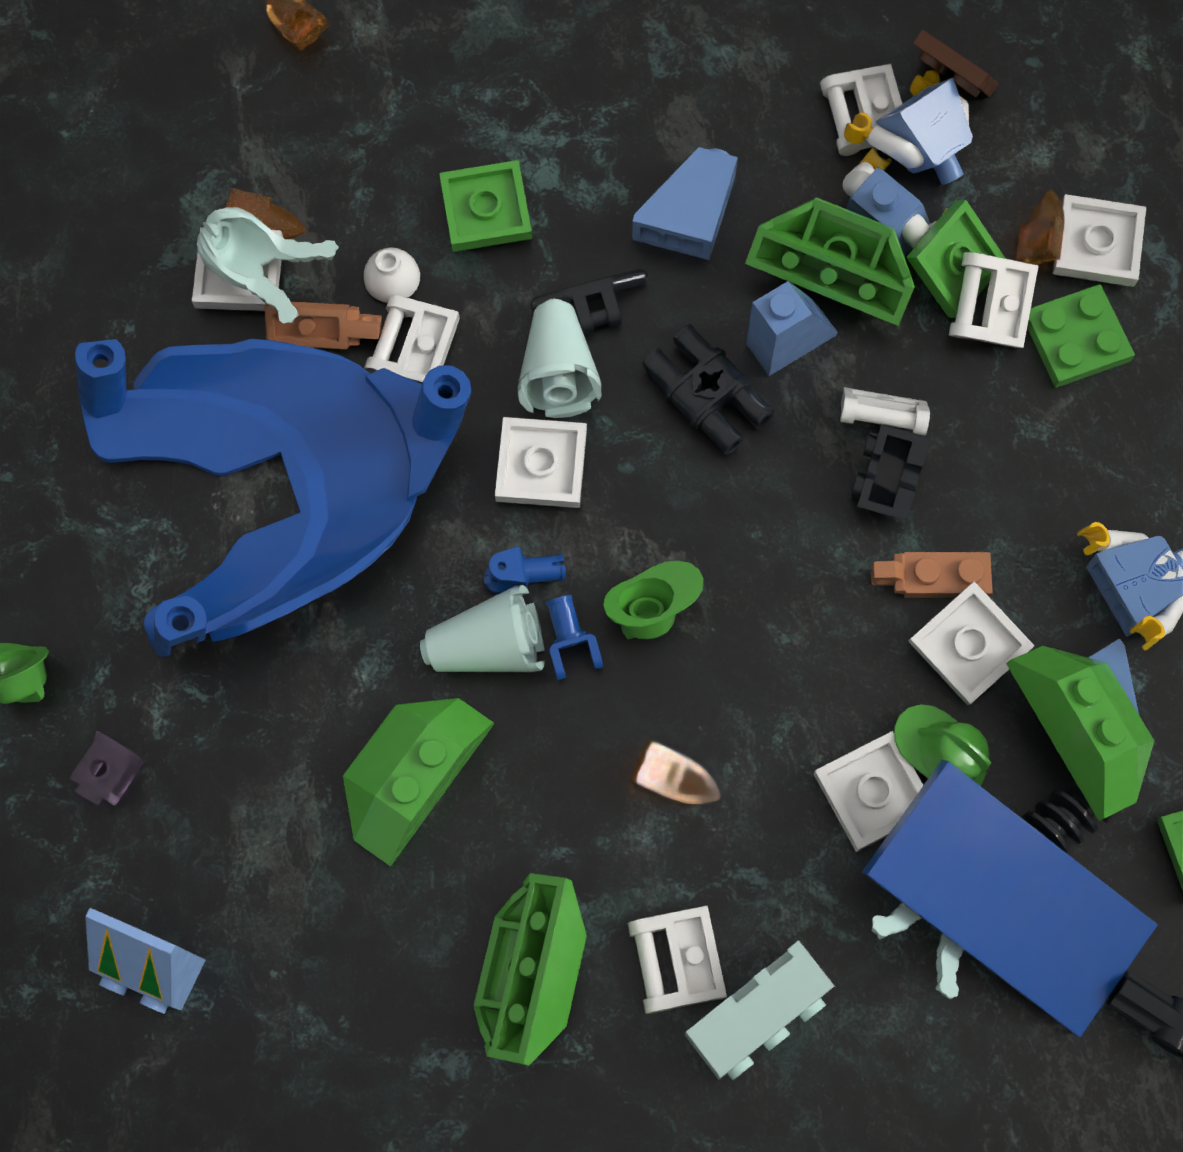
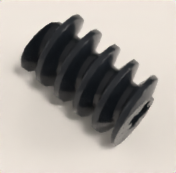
M1075 780L1066 781L1062 785V791H1053L1049 795L1048 802L1040 801L1036 804L1035 813L1027 811L1021 816L1024 821L1067 854L1070 852L1065 840L1067 837L1077 844H1081L1084 841L1079 830L1081 826L1092 834L1098 831L1093 819L1096 815ZM1109 816L1101 821L1108 823L1112 819Z

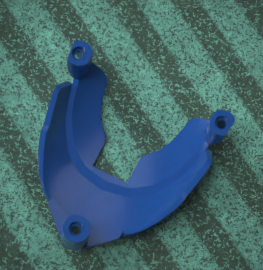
M248 339L235 344L167 347L157 352L139 372L133 382L134 390H127L125 350L118 340L79 343L75 351L78 395L91 451L99 460L107 463L138 460L171 461L192 465L214 476H227L282 455L300 510L298 514L241 536L222 564L203 581L172 599L162 601L161 604L153 607L146 614L144 628L156 655L160 657L168 656L171 654L172 646L188 640L199 643L205 640L207 633L210 634L211 640L214 642L249 632L335 590L374 563L393 545L409 522L417 496L426 492L461 425L471 395L470 380L465 373L454 366L439 365L428 371L421 384L386 368L370 373L358 364L340 355L316 348L273 340ZM98 359H104L108 362V365L105 368H97L93 363Z

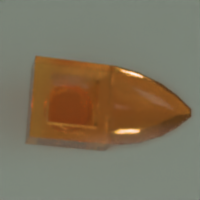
M266 0V11L269 19L275 25L280 35L300 51L314 42L330 26L324 15L305 0Z
M232 188L225 208L238 207L252 213L271 230H281L285 240L305 233L306 229L300 220L286 209L273 204L271 197Z
M1050 189L1035 207L1030 221L1020 224L1016 261L1036 265L1060 260L1065 224L1064 210L1059 197Z
M647 740L630 778L631 782L667 799L682 803L703 804L720 799L721 794L717 785L699 764L654 741Z

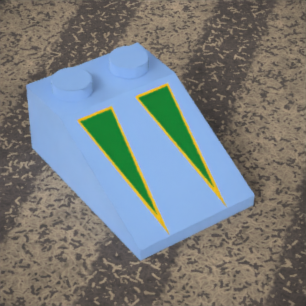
M89 908L85 916L89 971L103 976L99 985L123 996L127 988L141 993L143 996L139 1002L140 1004L165 1014L168 1006L182 1011L205 959Z

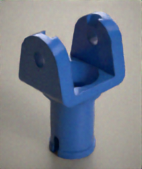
M520 547L501 551L492 556L488 564L489 568L483 576V584L488 592L498 595L519 585L527 588L528 583L564 581L566 578V567L561 565V563H564V557L560 553L551 556L526 558L524 554H521Z
M572 595L558 597L545 602L549 609L557 638L553 640L554 644L549 649L557 681L566 678L559 650L586 642L594 669L603 668L596 637L593 634H587L586 631H581Z

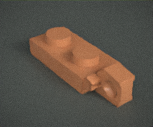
M291 302L297 309L299 316L294 319L293 323L287 322L283 324L279 321L277 309L270 307L267 303L265 304L266 340L313 348L348 349L349 346L359 345L360 338L379 339V335L382 332V316L360 314L359 307H350V305Z
M904 552V554H894L893 561L873 562L871 567V585L894 586V593L904 594V598H956L973 582L989 598L993 594L990 552Z

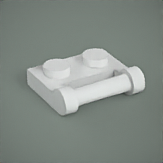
M891 64L833 74L825 77L820 83L823 96L829 99L839 136L836 144L841 156L854 155L862 149L873 147L868 144L867 138L861 144H852L845 139V127L847 123H851L843 94L845 91H854L859 112L866 113L871 117V127L873 128L878 126L876 123L878 119L902 104Z
M964 252L961 264L965 267L956 320L950 324L949 336L1012 348H1023L1038 265L979 253ZM982 270L991 271L982 325L981 327L974 326L972 321Z
M391 295L386 306L388 315L373 357L367 358L364 369L373 373L381 368H386L422 384L428 371L439 365H444L460 319L458 311L406 297ZM412 317L413 320L398 362L389 361L403 319Z
M846 387L843 389L840 422L853 424L854 420L883 424L910 429L912 433L926 436L930 419V410L926 401Z
M708 906L638 919L627 923L630 937H635L647 999L643 1000L645 1014L727 997ZM666 930L678 992L666 995L653 933Z

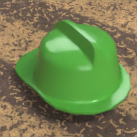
M679 560L663 562L611 588L605 596L603 607L606 615L612 621L621 625L622 632L627 639L658 638L669 631L674 624L677 613L683 611L697 600L703 591L704 579L700 570L691 563Z
M0 643V704L40 702L44 698L43 685L46 683L47 674L43 660L49 653L46 647Z
M920 704L909 707L898 717L894 727L895 743L900 754L911 766L929 778L941 760H946L978 785H982L991 761L989 760V747L986 738L980 730L970 724L958 722L946 712L930 705Z

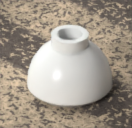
M384 248L375 252L369 258L364 268L365 287L372 297L381 302L388 303L391 295L410 297L416 291L420 282V271L416 261L407 252L398 248Z

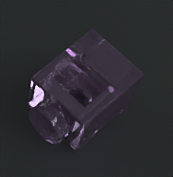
M97 731L93 737L94 742L69 778L80 784L75 792L98 806L103 798L115 806L145 761L131 750ZM103 763H106L107 770L105 774L95 777Z

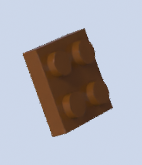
M923 29L913 42L922 51L918 56L920 60L943 76L948 70L953 72L952 78L954 82L974 97H977L980 91L990 97L999 85L987 72Z

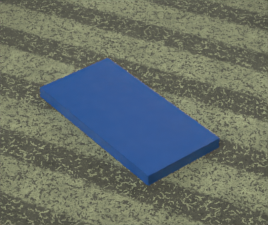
M941 760L862 871L868 878L1078 1037H1081L1158 926L1157 923L946 760Z

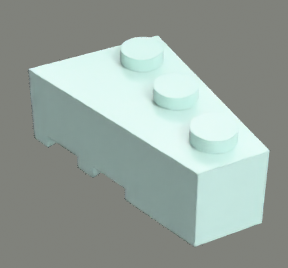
M799 940L787 949L786 953L767 968L765 967L752 980L685 1032L686 1038L718 1080L726 1073L732 1080L737 1078L754 1064L749 1057L752 1052L762 1044L770 1051L790 1035L789 1031L785 1028L788 1023L798 1015L806 1022L826 1006L821 997L831 990L834 985Z

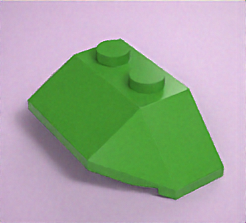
M817 197L760 224L745 263L897 326L901 322L915 288L894 228Z
M1041 646L1009 660L1006 663L1097 819L1101 821L1135 804L1139 796L1154 739L1108 663L1046 646Z
M459 698L395 705L343 775L354 841L391 867L493 727L494 722Z
M532 873L523 881L524 886L510 897L494 918L473 1006L480 1032L486 1043L484 1047L487 1057L528 1066L567 1026L587 937L572 880Z

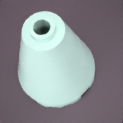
M559 299L547 300L534 311L517 389L519 402L527 411L534 413L533 407L545 410V417L550 418L572 417L591 409V401L596 397L599 401L602 396L601 380L576 312L572 305Z
M523 585L512 587L427 629L425 639L420 641L421 655L425 664H431L436 672H536L542 670L545 661L537 662V652L545 651L539 617L534 603L526 605L522 595L529 593L528 589Z

